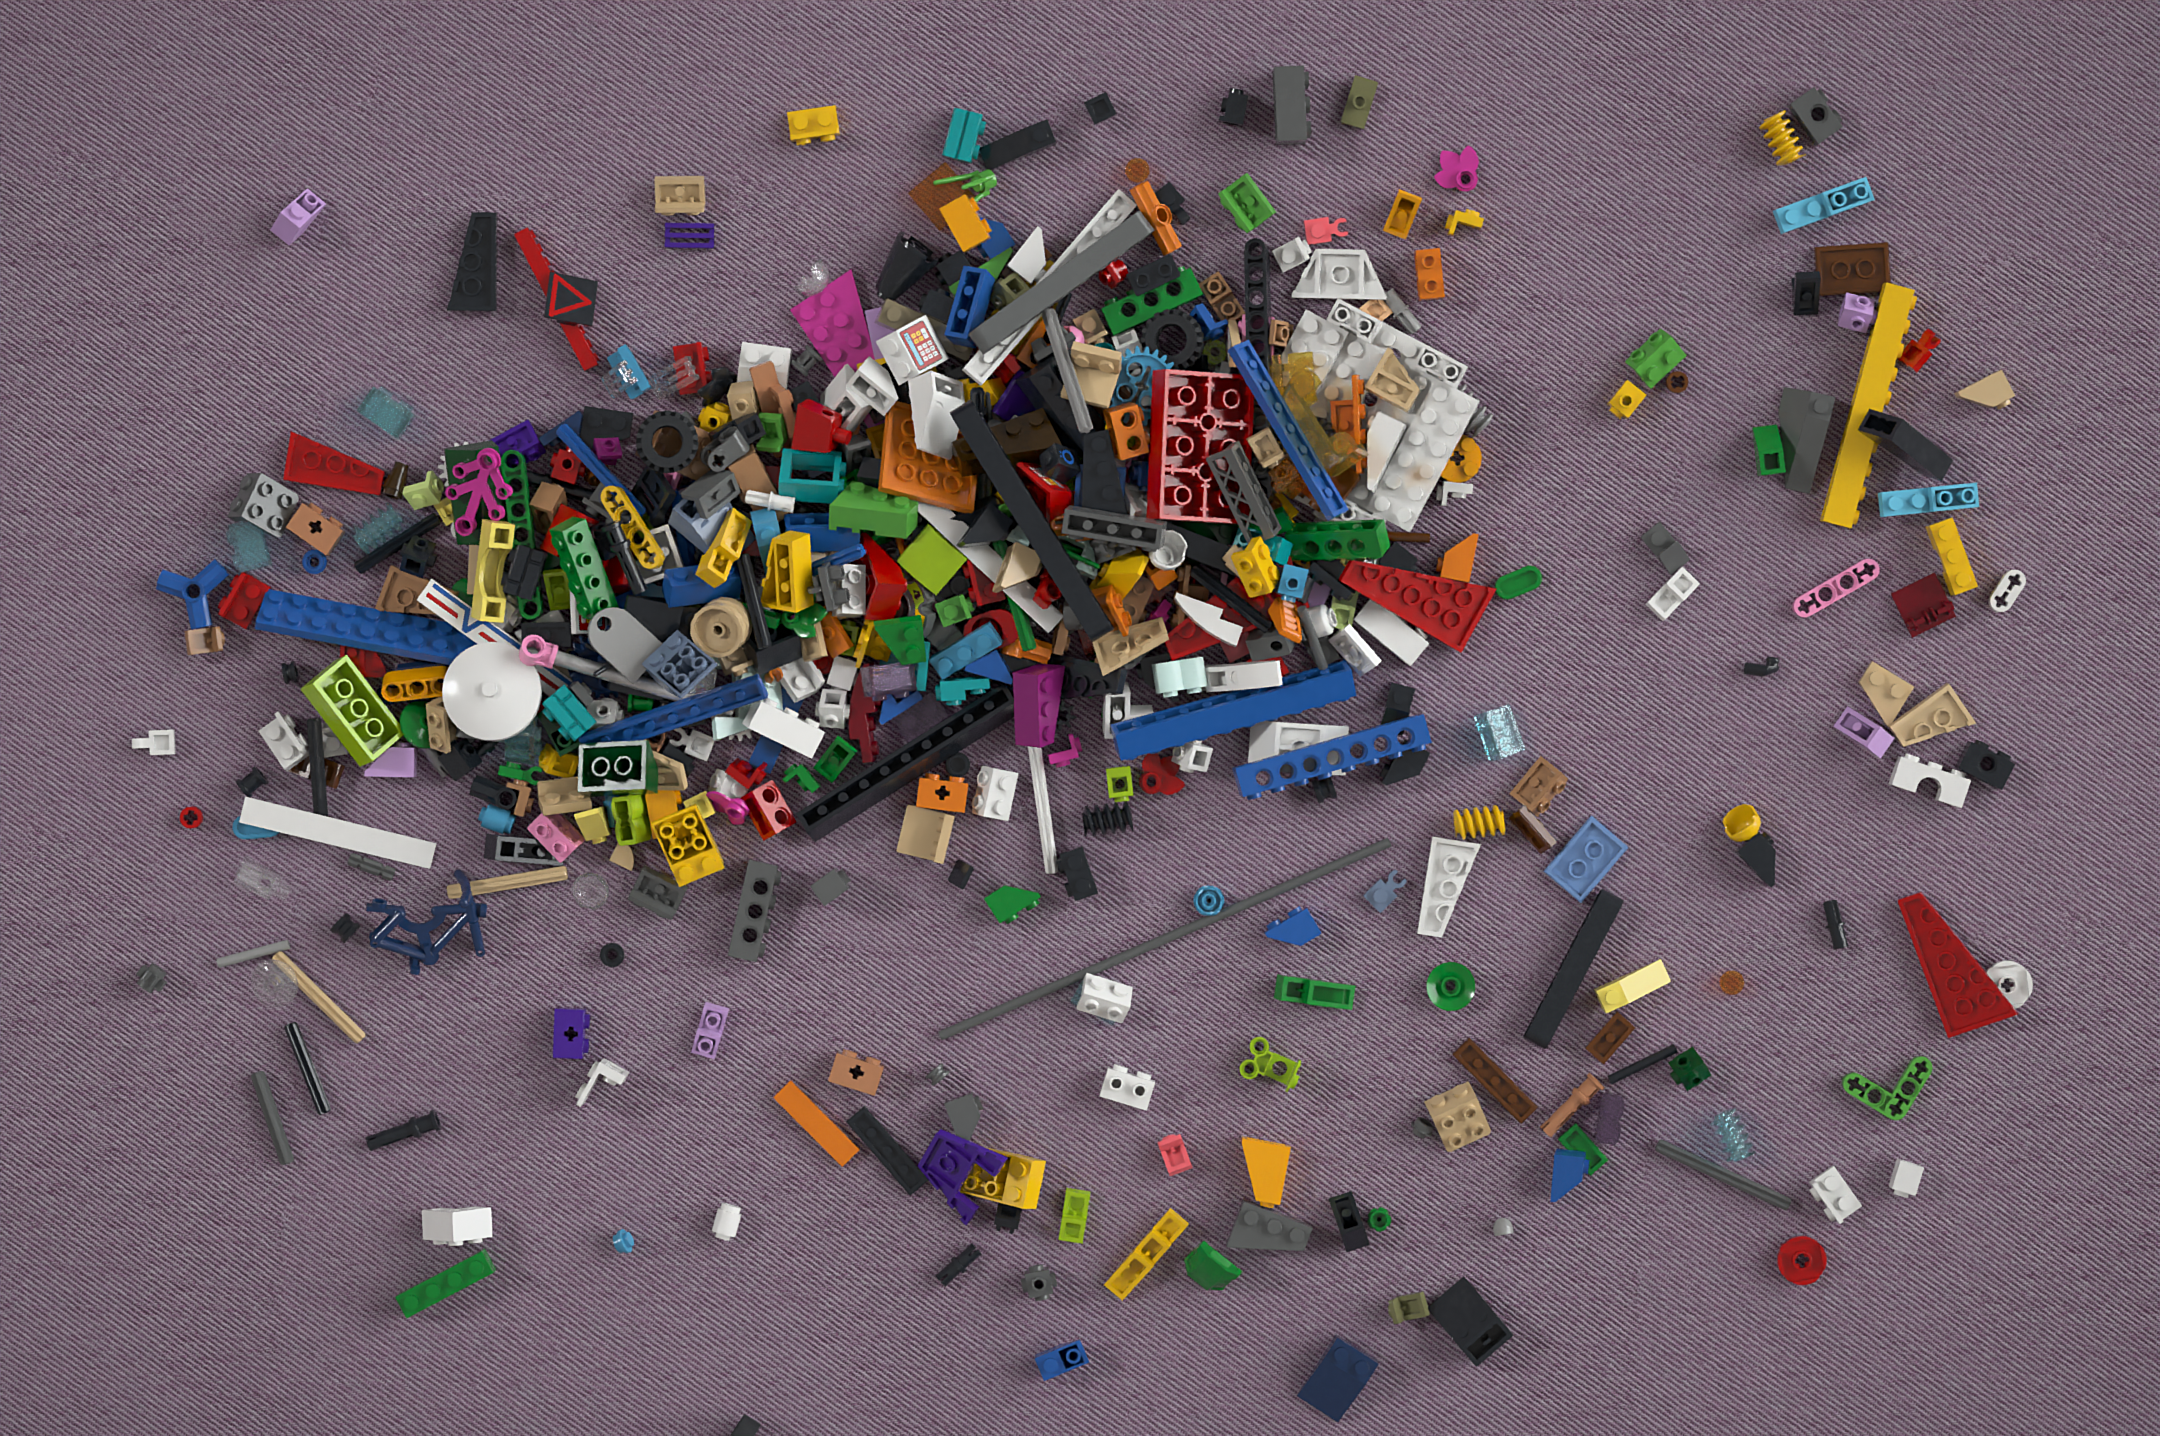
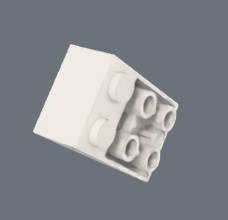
M928 371L908 380L915 443L918 450L949 460L952 458L951 442L957 439L959 431L950 412L965 403L963 384L961 381Z

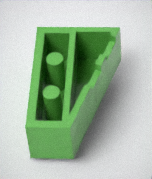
M852 481L829 505V530H837V527L852 528L853 533H860V529L875 531V535L906 539L918 525L919 502L907 497L880 492L877 488Z

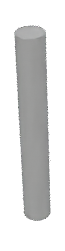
M288 940L217 958V965L221 968L279 951H285L290 949V943Z

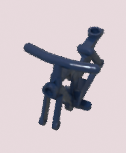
M460 869L454 872L462 892L459 904L433 906L431 908V913L434 915L433 918L424 923H415L407 919L403 906L387 905L386 900L375 898L372 900V903H366V911L382 912L388 914V916L374 931L370 932V946L408 956L410 973L419 975V960L425 965H434L439 959V952L469 922L475 953L478 957H483L485 955V948L478 920L479 918H486L487 903H475L470 882ZM461 914L432 945L429 932L442 924L446 915ZM398 925L408 932L416 933L420 946L388 937L387 935Z

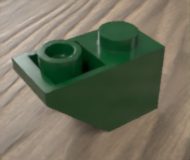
M542 711L537 713L560 757L579 747L580 742L578 739L575 742L571 738L567 741L560 734L558 729L561 726L555 719L550 722Z

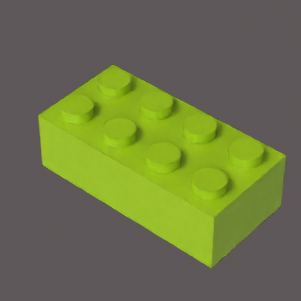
M347 655L334 660L301 688V691L360 767L373 762L403 736L398 721Z

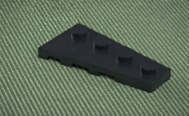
M496 212L471 213L447 311H497Z

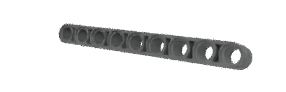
M1138 211L983 322L968 335L984 355L1044 312L1046 308L1054 305L1155 231L1142 212Z

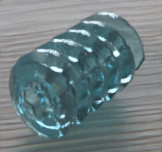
M388 502L385 503L386 512L380 508L377 509L378 518L372 514L369 515L371 519L370 524L362 520L363 529L356 525L354 526L355 535L352 536L367 555L370 554L369 546L374 549L378 548L377 540L382 543L386 542L385 534L389 537L394 536L392 528L400 532L402 530L400 522L406 525L397 510Z
M1736 1107L1717 1114L1710 1123V1126L1719 1127L1714 1132V1135L1723 1136L1718 1141V1144L1727 1145L1722 1150V1153H1731L1726 1159L1727 1162H1737L1756 1153V1151H1748L1753 1146L1752 1142H1744L1749 1137L1748 1133H1740L1745 1128L1744 1124H1736L1741 1117L1739 1115L1732 1116L1737 1110Z

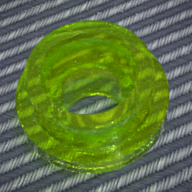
M1211 340L1205 344L1203 355H1208V363L1216 365L1225 360L1227 352L1223 342ZM1214 347L1220 351L1217 357L1212 356L1210 350Z

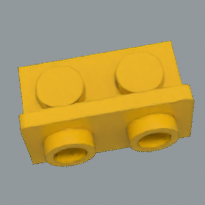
M836 105L787 112L791 142H796L797 146L811 144V139L818 138L821 139V142L833 141L835 136L840 135Z

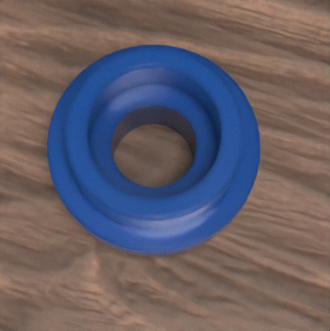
M310 550L303 556L302 565L308 573L319 574L326 568L327 558L319 550ZM314 557L319 559V564L316 567L311 565V559Z

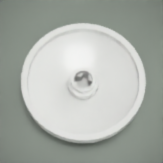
M485 642L466 649L454 659L445 674L442 696L448 716L461 731L479 740L501 741L519 734L533 721L541 704L542 684L536 667L523 664L519 658V650L505 643Z

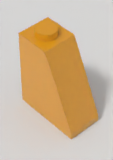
M1242 1136L1241 1143L1255 1200L1260 1201V1206L1274 1208V1204L1280 1205L1291 1146Z

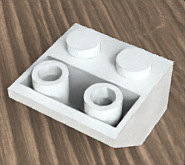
M846 364L821 394L820 404L842 415L841 428L853 432L873 407L846 386L855 374L854 370Z

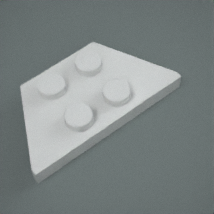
M1315 249L1291 297L1387 300V296L1366 250Z

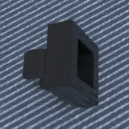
M1106 92L1084 102L1094 125L1117 115Z
M998 1202L994 1221L996 1230L1000 1231L1001 1226L1010 1228V1234H1013L1015 1229L1018 1230L1022 1208Z

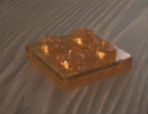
M946 162L908 193L939 231L948 225L939 208L964 194L968 198L975 197L968 188L965 190L961 189V186L964 185L962 181L939 185L933 184L935 180L957 176Z

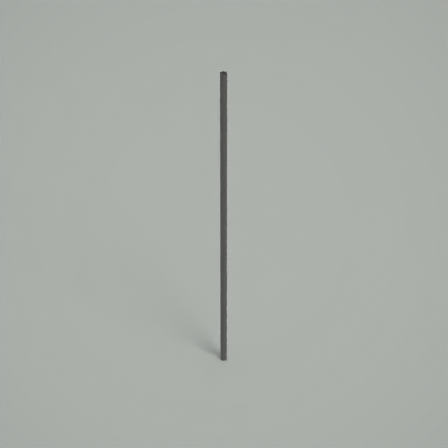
M1385 838L1225 907L1214 916L1202 917L938 1031L941 1040L947 1039L1084 979L1086 973L1092 975L1100 973L1392 847L1389 839Z

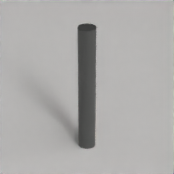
M1300 606L1297 608V612L1319 670H1325L1328 668V664L1307 607Z

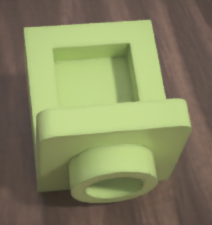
M428 471L424 482L405 486L402 494L413 509L416 510L439 504L442 492L444 491V485L442 480L433 471Z

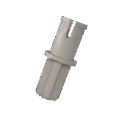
M1394 288L1386 293L1387 300H1384V302L1392 310L1393 318L1397 317L1408 333L1414 334L1421 328V324L1408 309L1409 305H1405L1394 291Z

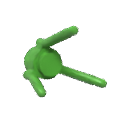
M986 169L982 172L977 170L969 174L935 180L933 184L939 185L971 179V182L962 185L961 189L965 190L972 187L974 191L979 192L974 197L975 201L978 202L990 194L989 190L996 187L997 180L995 174L990 169Z

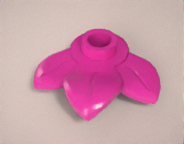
M1468 145L1460 156L1451 151H1441L1440 165L1442 171L1434 176L1436 182L1446 189L1456 187L1463 192L1473 190L1478 182V176L1475 171L1479 165V159L1474 149ZM1463 175H1467L1470 178L1468 184L1461 182Z
M716 791L707 792L706 796L713 801L712 804L715 810L727 814L733 825H740L745 822L749 808L744 800L729 798Z

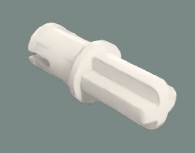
M748 490L745 502L768 507V511L773 509L793 513L795 497L777 495L773 491L767 494Z

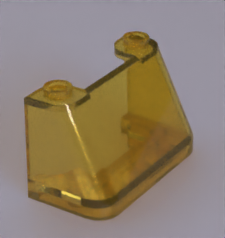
M1304 366L1292 375L1281 395L1329 477H1335L1369 454L1361 443L1357 444L1348 433L1339 432L1330 438L1327 436L1309 408L1319 401L1317 398V388L1322 384V381L1316 372L1308 366Z

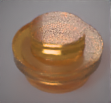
M1141 158L1131 159L1125 167V174L1132 182H1143L1149 176V165Z
M1729 970L1722 974L1719 985L1724 993L1735 995L1743 989L1744 979L1739 972Z

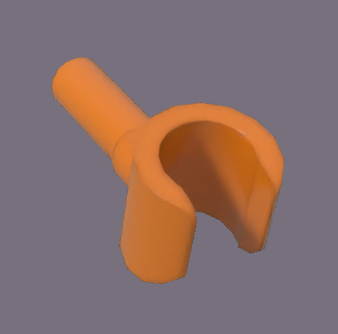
M776 668L767 672L764 677L765 681L772 683L775 677L776 681L779 682L783 677L782 670Z

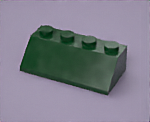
M490 440L444 448L449 486L451 484L460 485L476 479L480 471L478 469L469 472L464 478L458 479L452 472L455 465L460 462L468 463L476 460L478 453L484 448H492L499 453L498 445ZM487 456V460L492 463L491 458ZM500 465V467H499L498 469H499V471H500V473H501V476H502V469H501V465ZM458 467L459 472L464 474L463 469ZM489 475L487 482L497 505H501L505 509V516L499 521L508 522L506 501L497 497V488ZM451 488L452 494L456 495L455 489ZM473 491L462 494L456 500H451L454 529L456 520L465 515ZM483 497L475 516L477 522L476 530L468 536H462L455 529L456 543L458 545H479L482 519L491 520ZM494 509L495 515L500 516L499 512ZM465 521L466 525L470 527L469 522Z

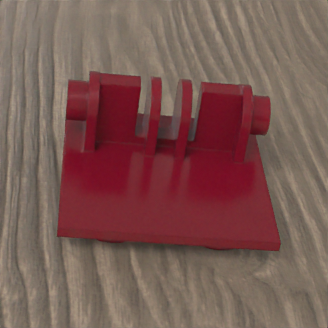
M1935 572L1891 593L1912 638L1956 617L1953 611L1955 608L1952 602L1948 600Z

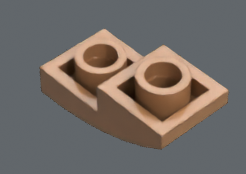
M1219 271L1199 283L1201 291L1221 321L1226 319L1236 320L1237 322L1242 319V314H1245V311Z
M1271 319L1269 345L1285 349L1294 333V325L1289 324V322Z

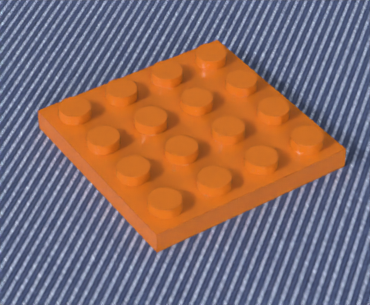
M896 401L885 417L878 491L907 497L911 500L962 513H972L975 504L977 475L962 477L953 459V455L951 459L947 460L918 450L915 443L912 407L910 404ZM960 430L958 431L956 440L964 437Z

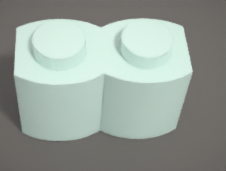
M1203 657L1152 665L1156 694L1163 693L1164 698L1178 696V690L1186 689L1187 694L1202 692L1201 687L1208 686Z

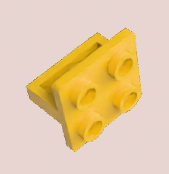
M865 619L853 655L854 658H857L856 668H860L864 655L888 662L891 650L874 627V621L879 620Z

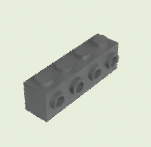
M1070 505L1065 508L1062 533L1069 534V538L1082 540L1084 537L1093 538V542L1107 544L1110 541L1116 542L1120 547L1132 548V545L1142 547L1144 551L1156 552L1157 549L1159 550L1164 546L1167 521Z

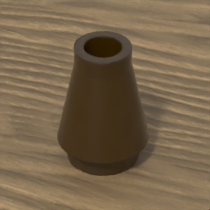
M395 462L394 467L382 485L383 495L401 500L403 489L407 482L408 465Z

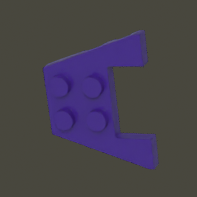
M940 1129L932 1139L918 1167L935 1189H940L948 1198L947 1204L951 1209L956 1208L962 1216L960 1220L963 1224L967 1225L971 1222L979 1208L978 1205L960 1192L970 1171L976 1163L995 1177L1002 1169L1007 1157Z

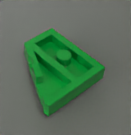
M921 615L874 621L876 632L902 665L926 662Z

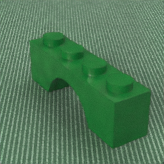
M484 1248L437 1275L398 1293L395 1298L407 1319L494 1273L496 1268Z

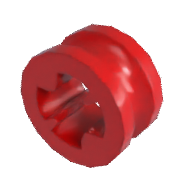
M186 807L180 813V822L186 828H196L203 822V813L197 807ZM190 810L194 811V815L197 814L198 819L193 821V825L188 823L189 820H185V815L190 814Z

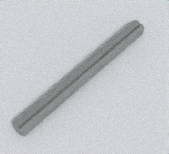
M1046 308L1041 315L1078 430L1081 433H1089L1093 429V425L1056 311Z

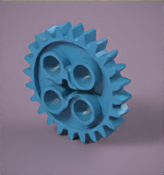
M1136 346L1134 354L1128 348L1125 349L1126 357L1122 356L1121 372L1109 408L1132 402L1138 390L1135 383L1142 381L1147 366H1150L1151 370L1143 384L1146 390L1141 391L1136 400V404L1143 411L1144 421H1142V425L1145 427L1147 426L1148 419L1151 421V409H1144L1141 405V399L1144 396L1152 399L1151 377L1153 370L1170 369L1174 363H1165L1167 355L1158 358L1157 349L1152 354H1149V347H1145L1143 353H1141L1139 347ZM1134 363L1140 367L1141 372L1138 377L1130 375L1128 371L1130 364ZM1121 386H1126L1130 390V397L1126 400L1122 399L1118 394ZM1128 412L1123 414L1124 423H1127L1130 419Z

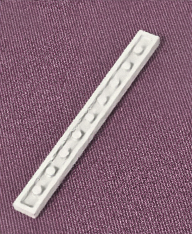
M1118 189L1038 283L1120 225L1137 204ZM1038 315L984 355L979 350L962 370L981 386L1042 315Z

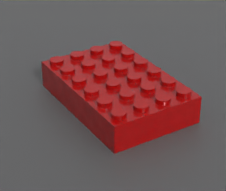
M1172 369L1153 370L1146 518L1238 525L1206 458L1225 450L1231 443L1239 441L1251 465L1252 449L1246 439L1251 437L1253 433L1254 395L1242 375ZM1225 456L1215 460L1219 469L1228 471L1229 464ZM1229 479L1227 484L1229 490L1238 494L1240 490L1238 482ZM1240 501L1238 505L1240 512L1249 516V505Z

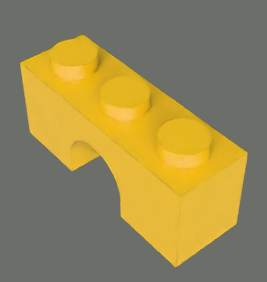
M1953 517L1925 526L1933 550L1935 549L1940 557L1944 570L1942 574L1950 596L1978 587Z

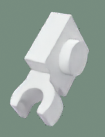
M151 730L149 731V738L132 739V749L149 748L150 755L176 754L175 731Z

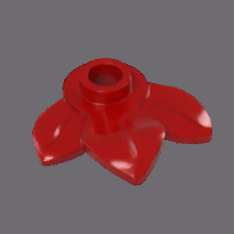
M1148 753L1144 757L1142 762L1143 773L1140 776L1139 785L1145 793L1155 794L1160 791L1163 794L1172 795L1183 789L1185 783L1176 777L1180 765L1171 761L1172 756L1160 759L1157 753ZM1149 777L1156 779V784L1152 787L1148 786L1146 782Z

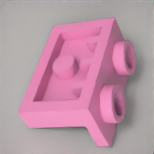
M541 813L527 827L528 831L560 863L585 841V838L562 814L543 816Z

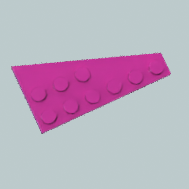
M852 269L790 309L834 377L837 376L846 364L856 373V364L863 363L869 356L875 360ZM869 413L864 418L868 428L885 423V420L874 424Z

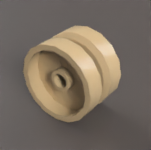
M720 597L709 602L694 615L690 634L694 644L710 657L722 658L731 655L749 639L752 632V623L748 610L741 602L733 598Z

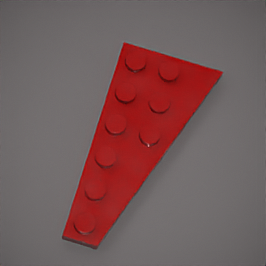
M1289 556L1287 564L1294 566ZM1239 578L1233 579L1226 585L1272 621L1268 609L1278 596L1281 597V595L1271 592L1256 597H1249ZM1216 595L1206 602L1223 609L1220 619L1243 627L1241 634L1257 628ZM1295 601L1294 603L1296 604L1297 608L1300 606H1306L1307 608H1310L1308 601L1306 604L1298 601ZM1188 617L1168 633L1169 640L1164 643L1171 661L1218 644L1221 641L1206 633Z
M1349 560L1338 579L1339 582L1462 653L1496 591V588L1357 560Z
M1921 891L1897 900L1948 1038L2019 1014Z

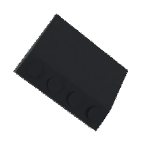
M626 596L624 610L630 613L662 644L676 630L694 643L690 634L691 622L694 615L703 608L702 606L694 604L669 608L663 597ZM647 670L641 675L653 679ZM608 681L607 689L611 691L662 701H672Z

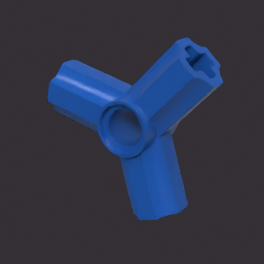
M216 559L193 579L162 569L157 581L156 590L185 599L191 629L208 627L213 624L207 595L230 574ZM194 584L200 588V595L197 598H192L189 594V589Z

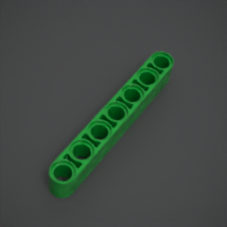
M509 450L501 457L503 480L509 485L514 479H519L522 482V489L517 493L513 492L509 498L505 499L508 522L515 525L512 548L517 549L518 544L536 549L533 517L529 506L531 501L526 460L522 453L516 450ZM515 454L519 458V464L516 468H510L507 464V459L510 455ZM518 503L525 506V514L522 517H516L513 513V508ZM520 528H525L528 531V538L524 542H520L516 537V532ZM539 581L533 600L538 607L534 615L527 614L525 606L530 600L517 596L520 614L526 619L539 618L543 613L541 581Z

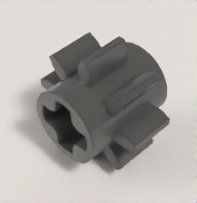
M151 963L149 967L143 965L136 973L140 977L137 984L149 993H152L154 989L159 992L167 983L163 979L167 973L154 963Z

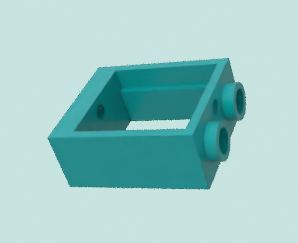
M783 448L779 475V495L795 497V501L832 503L844 490V479H841V477H846V462H842V452L831 451L829 453ZM792 469L833 472V480L791 479Z

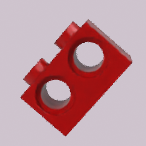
M773 779L740 798L746 802L749 808L748 815L763 841L797 822Z

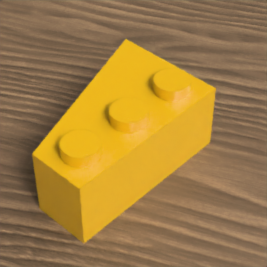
M790 530L772 538L766 566H768L766 578L762 579L761 584L763 586L760 598L762 607L797 613L814 605L813 594H809L807 591V587L813 585L810 534Z

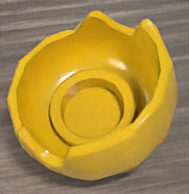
M1748 804L1736 806L1725 815L1722 821L1727 836L1735 842L1750 840L1758 833L1761 825L1758 813L1752 805Z

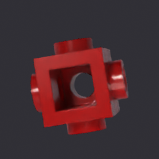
M567 446L566 450L559 449L558 453L554 452L550 467H553L551 477L576 485L579 476H584L587 466ZM571 460L572 466L567 469L565 464Z

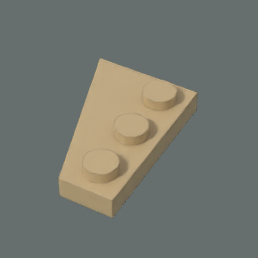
M1946 683L1888 725V728L1899 744L1905 747L1945 732L1954 731L1963 726L1976 724V722L1950 684Z

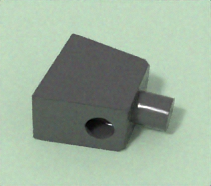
M1273 622L1267 632H1262L1256 628L1250 631L1246 639L1252 662L1289 655L1296 642L1280 635ZM1300 626L1302 635L1301 641H1306V633L1304 631L1303 626Z

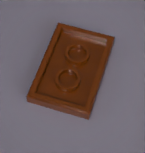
M1888 242L1814 247L1815 271H1820L1821 276L1820 296L1846 295V292L1851 294L1879 293L1882 290L1883 283L1891 284Z

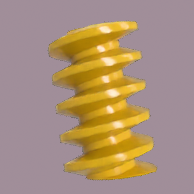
M1786 110L1765 119L1759 127L1760 130H1768L1763 136L1764 139H1772L1768 147L1777 148L1772 153L1773 157H1781L1776 162L1777 166L1787 165L1806 155L1798 154L1803 148L1802 145L1794 146V143L1799 139L1798 136L1790 137V134L1795 130L1794 127H1785L1790 122V119L1781 118L1786 113Z
M1493 805L1491 813L1487 806H1483L1482 814H1480L1477 807L1473 808L1472 815L1467 808L1463 810L1462 816L1457 809L1453 812L1455 837H1457V833H1460L1462 839L1465 840L1467 832H1470L1474 839L1477 831H1479L1483 838L1487 830L1490 831L1492 836H1495L1496 829H1499L1501 835H1505L1503 809L1500 811L1497 805Z

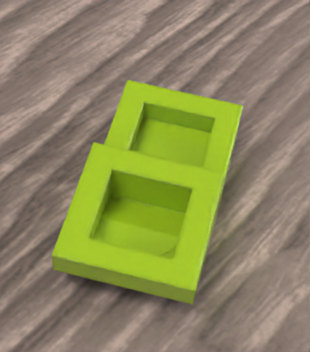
M1066 1188L1058 1240L1083 1244L1091 1191Z

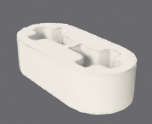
M2009 570L2002 576L1988 599L1989 606L1993 611L2004 612L2012 606L2026 583L2025 575L2021 571ZM2017 574L2019 576L2017 580L2020 584L2013 585L2008 590L2007 587L2011 582L2008 577H2013ZM2006 592L2007 595L2004 598L2006 605L1997 607L1995 597H2001Z

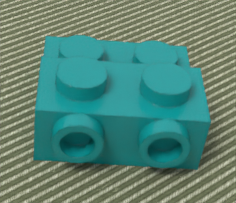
M984 676L945 678L943 680L941 678L940 684L935 686L936 701H946V705H960L962 700H966V690H970V694L985 693V689H990V678Z

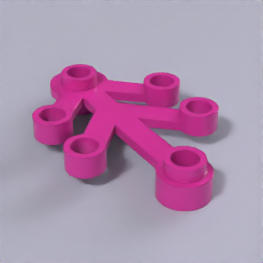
M492 448L481 450L474 461L468 463L460 462L453 467V475L458 479L464 478L469 472L480 469L476 479L460 485L451 484L445 490V494L450 500H456L462 494L473 491L465 515H462L455 522V529L462 536H468L476 530L477 522L475 516L482 497L489 510L488 515L491 520L499 521L505 516L504 507L497 505L487 482L489 475L497 488L496 495L499 499L505 500L513 493L512 487L504 482L498 469L501 465L500 455ZM487 456L491 458L492 463L487 460ZM458 467L463 469L464 474L459 472ZM451 488L455 489L456 495L452 494ZM502 488H504L507 491V495H504L502 493ZM494 509L499 512L500 516L495 515ZM465 521L469 522L470 527L466 525Z

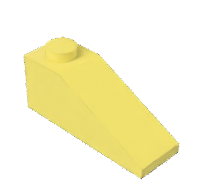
M604 806L574 814L585 841L592 840L593 844L607 841L606 836L612 834Z
M1659 959L1597 987L1594 991L1603 1011L1609 1013L1671 982L1662 960Z

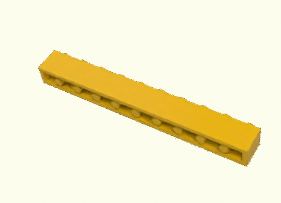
M1887 282L1882 285L1876 307V320L1874 325L1871 326L1822 510L1821 522L1844 528H1852V524L1856 525L1858 522L1860 511L1856 509L1859 500L1863 501L1866 487L1863 486L1864 479L1870 476L1872 470V463L1869 462L1871 453L1875 454L1878 447L1876 442L1859 432L1858 428L1869 409L1883 412L1884 405L1888 406L1890 402L1891 392L1888 391L1890 382L1895 381L1897 376L1896 359L1902 356L1904 344L1901 343L1903 334L1907 335L1911 322L1907 320L1909 310H1914L1917 296H1913L1915 291L1913 289Z

